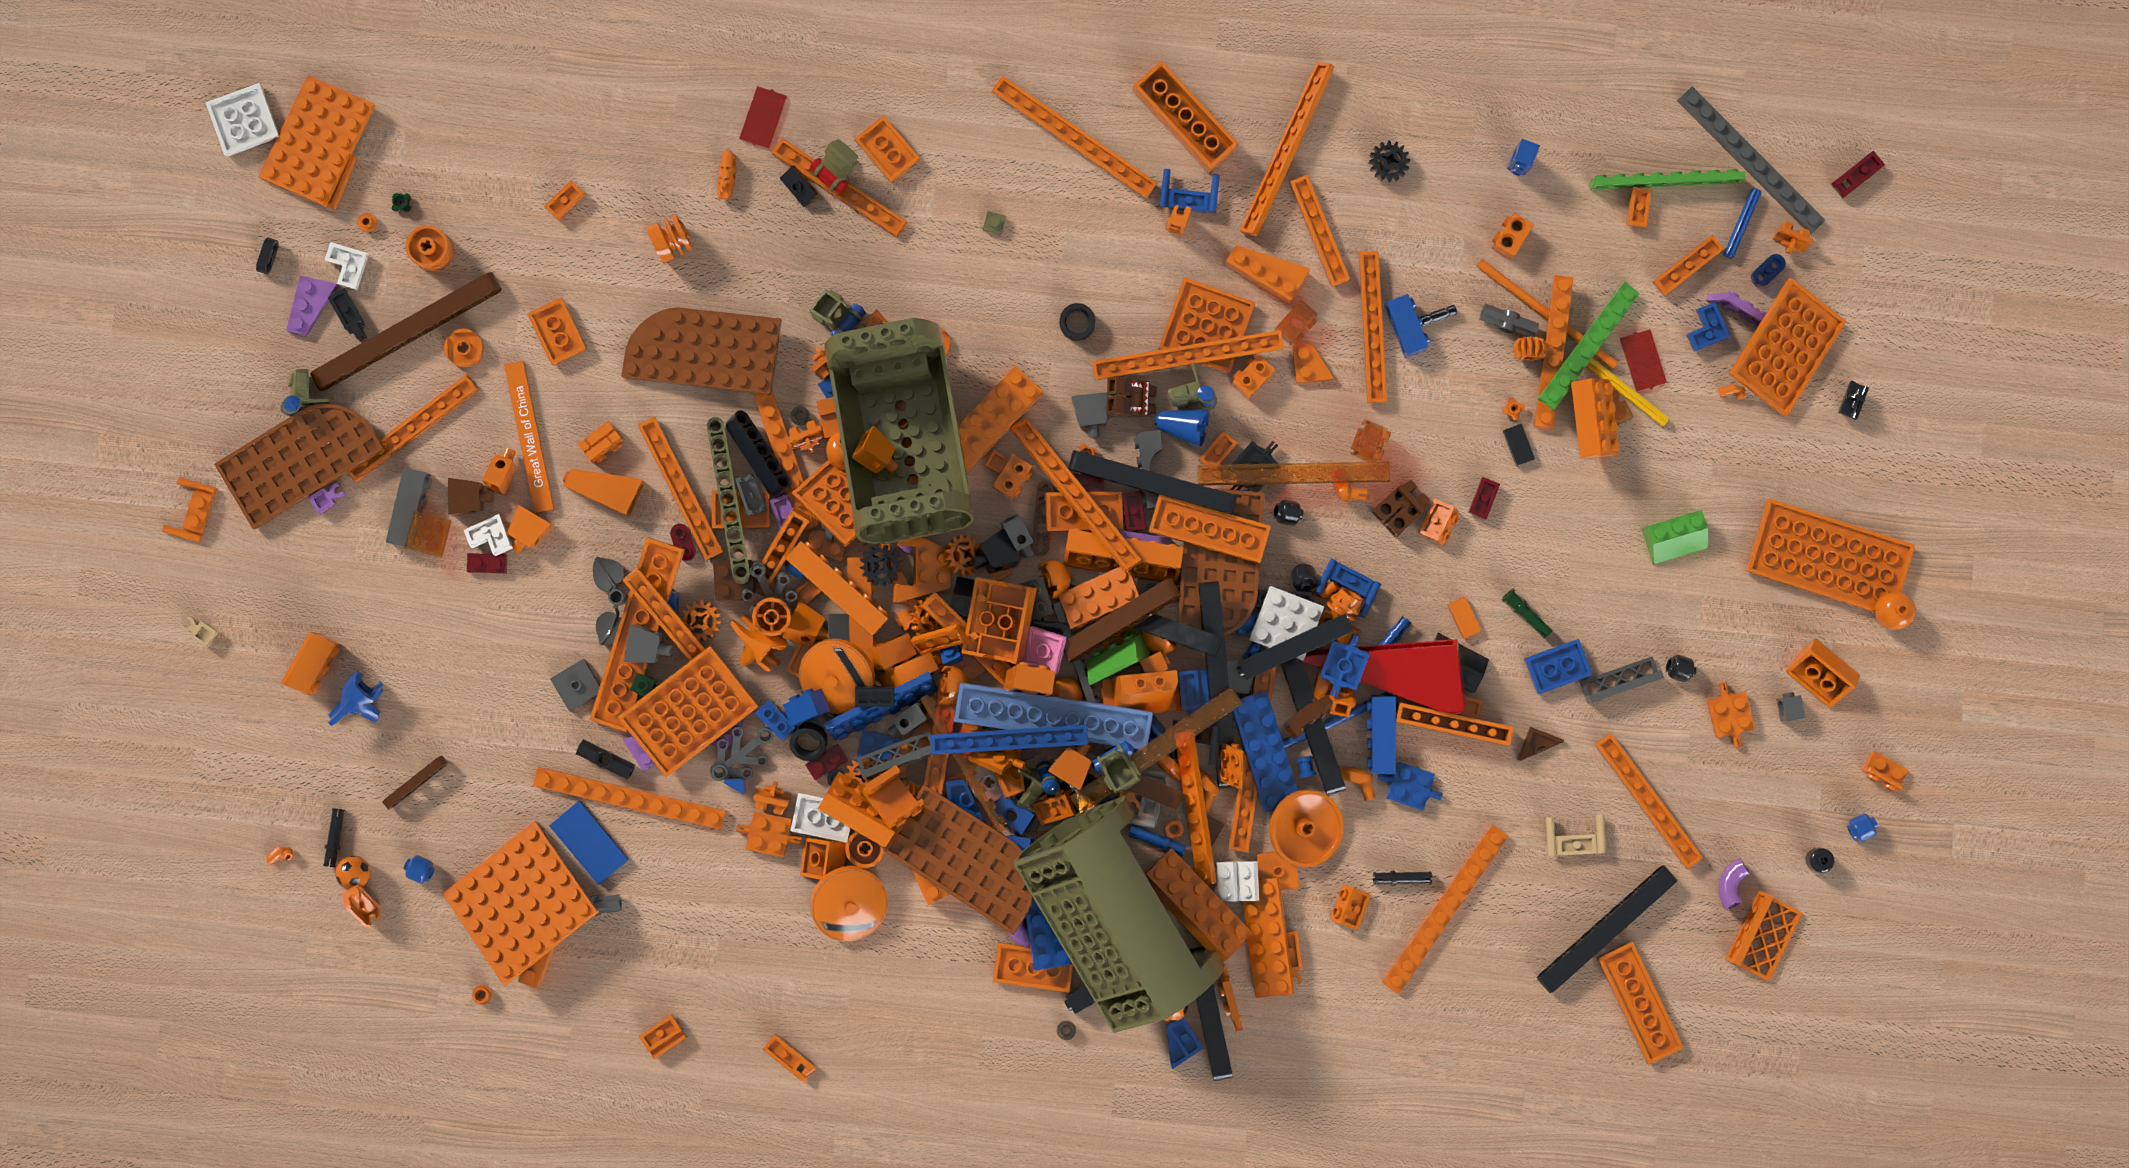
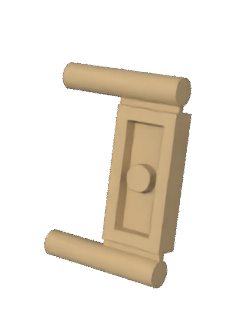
M1596 814L1597 834L1555 836L1554 817H1546L1548 856L1606 853L1603 814Z

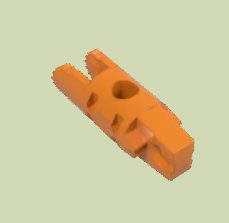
M728 149L723 152L719 166L717 187L718 198L721 200H731L735 186L736 155Z

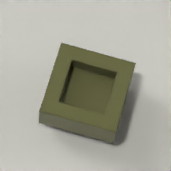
M987 211L983 231L1001 235L1006 215Z

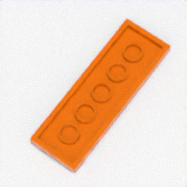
M1159 494L1149 532L1260 564L1271 526Z
M1279 877L1258 879L1259 901H1243L1245 923L1252 932L1248 937L1255 996L1260 998L1293 995L1295 990Z
M1630 941L1597 957L1647 1064H1652L1683 1049L1684 1047L1634 943Z

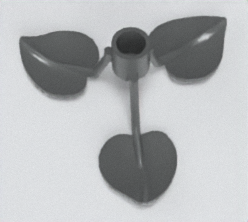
M596 557L593 564L594 582L602 591L612 589L608 599L614 604L613 608H615L616 615L612 612L601 614L596 621V632L600 645H610L614 643L621 621L618 606L624 605L628 598L626 592L618 590L616 585L623 581L624 568L615 560Z

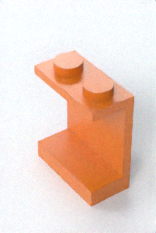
M896 765L867 783L862 791L890 829L895 825L897 827L901 826L910 815L914 817L920 813L924 803L922 798L916 801L899 779L900 769Z

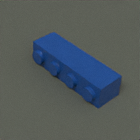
M1370 695V700H1367L1366 703L1367 712H1370V719H1367L1366 723L1367 731H1370V738H1367V750H1370V757H1367V769H1370L1372 774H1396V697L1394 695Z

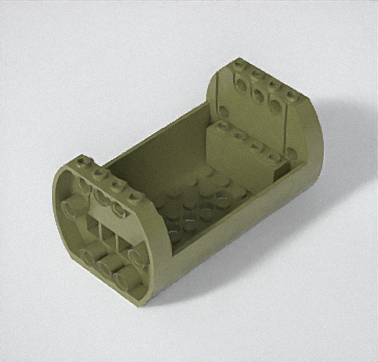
M909 318L836 333L825 342L824 347L830 373L856 537L866 543L889 544L960 530L970 525L974 521V513L943 336L939 325L926 319ZM899 402L906 404L903 411L896 410V405ZM907 420L909 422L908 428L900 429V422ZM873 426L895 447L891 458L899 465L892 473L886 468H883L878 473H874L851 458L862 435ZM905 439L912 440V445L909 448L902 446V442ZM914 457L915 464L913 466H906L905 461L907 458ZM913 475L918 476V483L910 485L908 482L909 478Z
M1126 796L1068 818L1033 842L1013 862L1113 1033L1167 1019L1204 993L1220 977L1224 970V963L1216 950H1206L1198 955L1197 953L1191 954L1122 837L1120 830L1134 817V810Z

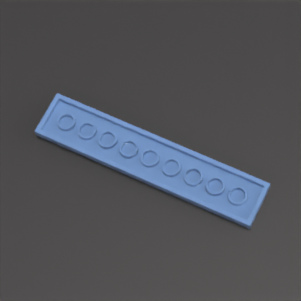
M960 682L954 722L1006 730L1087 724L1088 742L1117 746V744L1127 741L1132 745L1133 749L1147 751L1153 712L1055 696H1043L1042 694H1028L1015 690L1008 691V689Z

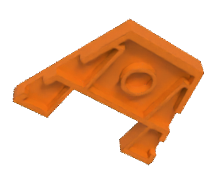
M922 537L895 542V546L913 547L914 557L913 586L894 585L893 603L951 588V567L947 568L949 561H944L947 554L943 553L947 548Z

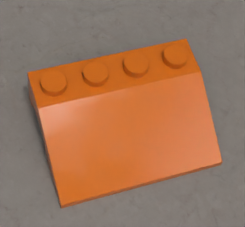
M976 577L965 631L968 639L963 643L961 653L1006 661L1012 664L1023 662L1037 588Z

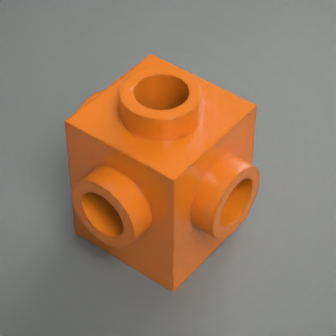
M1341 687L1338 697L1330 695V691L1328 697L1333 702L1330 707V714L1349 718L1351 708L1355 707L1357 697H1354V690L1348 687Z

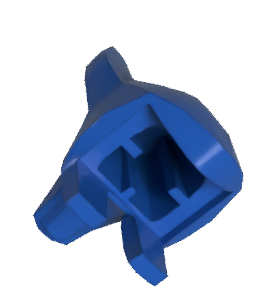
M357 670L345 682L341 690V700L328 714L331 718L328 723L332 726L348 713L376 722L381 712L375 707L373 702L383 693L384 689L382 686L384 684L379 681L371 689L361 680L364 674Z

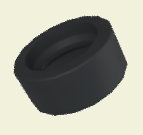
M1070 304L1064 308L1060 315V329L1064 336L1070 340H1085L1094 331L1095 315L1085 304ZM1074 311H1081L1088 317V327L1081 333L1070 331L1066 324L1068 315Z
M802 723L794 729L791 735L790 749L797 758L803 761L817 760L826 749L827 734L821 726L815 723ZM803 733L815 735L820 741L819 747L812 751L803 749L797 742L799 735Z

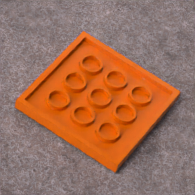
M1184 277L1158 349L1162 350L1244 336L1256 302ZM1236 357L1199 364L1230 374Z
M828 460L792 492V496L846 547L856 538L846 470L837 469Z

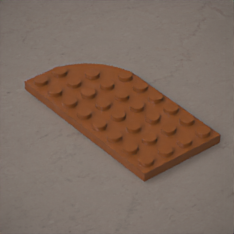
M680 307L659 311L645 319L631 335L625 349L621 377L625 379L771 395L782 320L780 318Z
M317 404L302 409L214 465L250 526L256 530L386 449L371 424L357 412L339 405Z
M1217 489L1238 496L1232 515L1263 523L1265 493ZM1184 542L1178 622L1202 630L1198 583L1218 581L1225 638L1238 630L1246 622L1255 607L1258 596L1260 564Z
M923 784L915 797L916 801L921 798L924 800L921 812L914 817L910 815L901 826L897 827L883 851L1004 930L1015 935L1033 902L1032 894L1013 864L1016 857L1023 850L1012 839Z

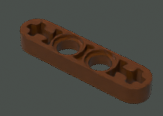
M1047 481L1041 482L1037 486L1034 542L1032 543V549L1038 556L1046 555L1050 546L1051 531L1043 534L1037 531L1038 524H1046V514H1040L1038 511L1041 504H1046L1045 500L1038 501L1039 498L1043 499V492L1040 489L1047 485L1048 489L1054 492L1053 485ZM1036 535L1048 537L1047 540L1043 539V545L1046 546V549H1043L1041 553L1035 548L1036 545H1039L1040 538L1035 539Z
M439 756L385 798L382 803L388 810L392 809L447 766L448 762L443 756Z

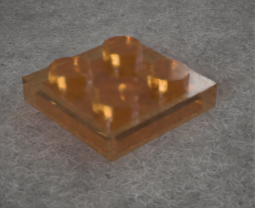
M414 511L404 549L442 558L451 520Z

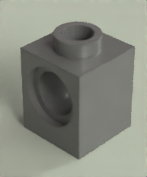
M1794 692L1782 694L1783 698L1776 699L1780 721L1805 718L1801 695L1795 696Z

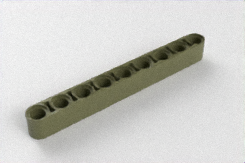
M712 417L707 422V431L732 576L737 584L743 585L750 579V569L725 426L721 418ZM714 425H718L721 427L718 431H713L711 429V427ZM722 443L724 446L721 449H716L714 445ZM720 461H725L727 465L724 467H719L717 463ZM723 479L730 481L728 485H722L720 482ZM727 497H731L734 499L733 502L729 504L725 503L723 500ZM730 515H734L737 517V519L733 522H729L726 520L727 517ZM732 534L740 536L738 540H731L729 537ZM735 552H741L743 556L739 559H736L733 557V554ZM743 570L746 572V575L738 577L736 573Z

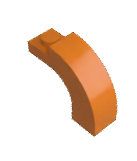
M940 650L921 655L879 675L878 679L881 685L895 686L896 688L928 671L931 674L943 669L944 664Z

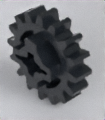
M1388 140L1386 145L1381 142L1379 144L1380 148L1375 146L1374 152L1370 153V157L1373 158L1368 162V164L1373 165L1370 168V172H1376L1375 178L1381 176V182L1385 178H1387L1388 183L1392 181V178L1398 181L1399 175L1404 177V171L1409 169V166L1406 165L1410 163V159L1406 158L1409 152H1403L1404 145L1400 148L1397 147V141L1394 145H1391L1390 140ZM1385 150H1390V151L1387 152V153H1381V152H1383V151H1385ZM1388 158L1391 159V164H1390V165L1387 164ZM1392 170H1396V171H1397V172H1394V173H1389V171H1392Z
M878 544L876 545V550L874 547H869L870 553L864 552L863 554L866 558L860 559L864 563V566H861L860 569L865 570L862 576L869 577L867 582L874 580L875 586H878L879 582L881 586H886V581L892 584V578H899L896 572H902V569L898 568L902 561H897L900 554L894 555L895 549L891 548L888 550V545H884L882 548ZM879 552L885 553L880 558L874 555ZM878 562H883V569H879L880 565ZM881 573L887 575L885 578H878Z

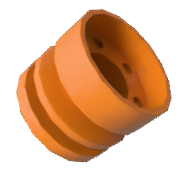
M676 214L671 215L674 222L673 225L670 224L667 218L664 219L666 225L664 229H662L658 222L646 227L653 246L663 264L675 259L673 252L675 249L681 255H685L682 249L683 245H685L688 252L693 251L690 235L684 223Z

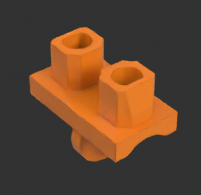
M1785 221L1774 234L1772 240L1785 246V253L1790 254L1792 250L1804 253L1813 241V238H1810V231L1803 228L1796 232L1793 230L1794 225Z
M817 346L815 348L817 354L812 359L815 362L819 361L811 369L816 375L818 374L825 380L830 376L825 347L820 350Z
M815 420L806 423L808 429L801 432L799 427L789 429L790 437L788 439L793 450L799 448L801 451L809 449L810 453H813V447L819 445L818 441L825 439L821 426Z
M774 781L772 786L765 785L764 789L757 788L753 800H756V809L766 810L769 803L774 805L773 812L775 814L783 815L791 801V795L783 794L784 789L777 788L778 782Z

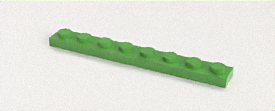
M1730 169L1727 172L1710 170L1708 173L1691 171L1689 174H1682V172L1677 171L1671 172L1670 175L1656 172L1652 173L1651 176H1644V173H1636L1625 177V174H1616L1614 177L1597 175L1589 182L1590 190L1632 187L1735 184L1745 180V171L1739 172L1738 169Z
M1623 282L1537 398L1550 410H1554L1571 388V382L1577 380L1640 294L1627 282Z

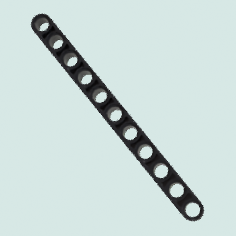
M1218 581L1198 583L1202 630L1223 638L1217 657L1205 654L1211 723L1213 726L1220 727L1216 762L1217 783L1219 789L1233 788L1234 786L1222 782L1220 777L1222 743L1229 746L1235 744L1220 587Z

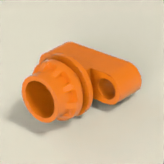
M1341 587L1339 592L1333 594L1331 600H1328L1327 606L1332 610L1329 612L1323 609L1318 625L1346 613L1349 620L1356 621V615L1360 613V604L1363 599L1351 590ZM1351 624L1353 632L1337 640L1349 644L1352 633L1360 635L1361 631Z

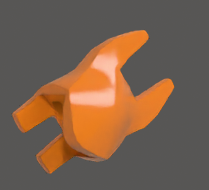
M742 615L740 619L750 630L733 620L731 622L732 628L744 641L743 652L739 660L742 665L750 666L756 661L759 666L769 672L773 669L772 665L777 667L781 663L773 653L775 650L783 651L788 644L786 639L781 638V635H763L754 626L753 620L746 615Z

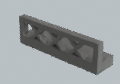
M1652 656L1579 682L1587 703H1593L1662 679L1664 676L1662 671L1657 670ZM1649 662L1653 672L1649 674L1640 672L1642 664ZM1627 669L1635 672L1632 680L1629 681L1622 678L1624 671ZM1609 675L1617 678L1612 687L1603 684ZM1593 681L1599 684L1597 691L1589 694L1586 683Z
M930 731L858 757L857 761L863 779L868 780L881 775L895 765L900 768L931 756ZM928 737L929 746L917 747L920 739ZM909 745L913 747L910 753L905 755L899 754L902 746ZM889 751L895 754L892 760L881 761L883 753ZM869 758L876 761L875 766L865 769L862 762Z

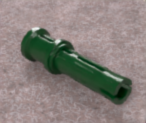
M1512 588L1501 600L1513 608L1514 613L1520 614L1545 639L1553 630L1527 606V601L1525 599L1522 600L1515 593L1516 590Z

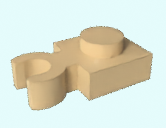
M187 616L186 619L191 622L190 627L185 625L180 627L184 631L193 632L190 638L208 648L219 632L204 621H200L197 624L195 618Z

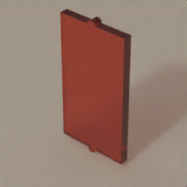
M757 86L739 139L750 142L753 146L759 145L769 149L787 96L774 92L773 89L768 90Z
M1651 330L1639 333L1634 332L1632 335L1620 338L1636 392L1647 388L1653 389L1654 386L1667 383Z

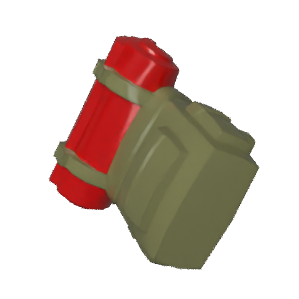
M837 139L828 144L824 158L815 159L811 163L809 170L813 173L814 177H817L828 186L831 192L840 195L848 187L846 179L856 169L858 155L840 139Z

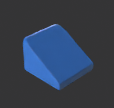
M746 779L724 780V784L742 794H746Z

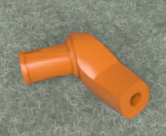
M1342 469L1330 472L1333 487L1342 501L1347 502L1352 499L1367 502V496L1360 494L1367 495L1368 489L1351 488L1344 477Z
M1168 750L1159 759L1154 761L1171 778L1179 781L1181 780L1179 765L1169 756Z
M1339 766L1343 780L1360 785L1365 801L1376 798L1371 782L1373 781V776L1370 772L1354 767Z
M1200 768L1206 812H1210L1214 797L1219 795V789L1213 779Z

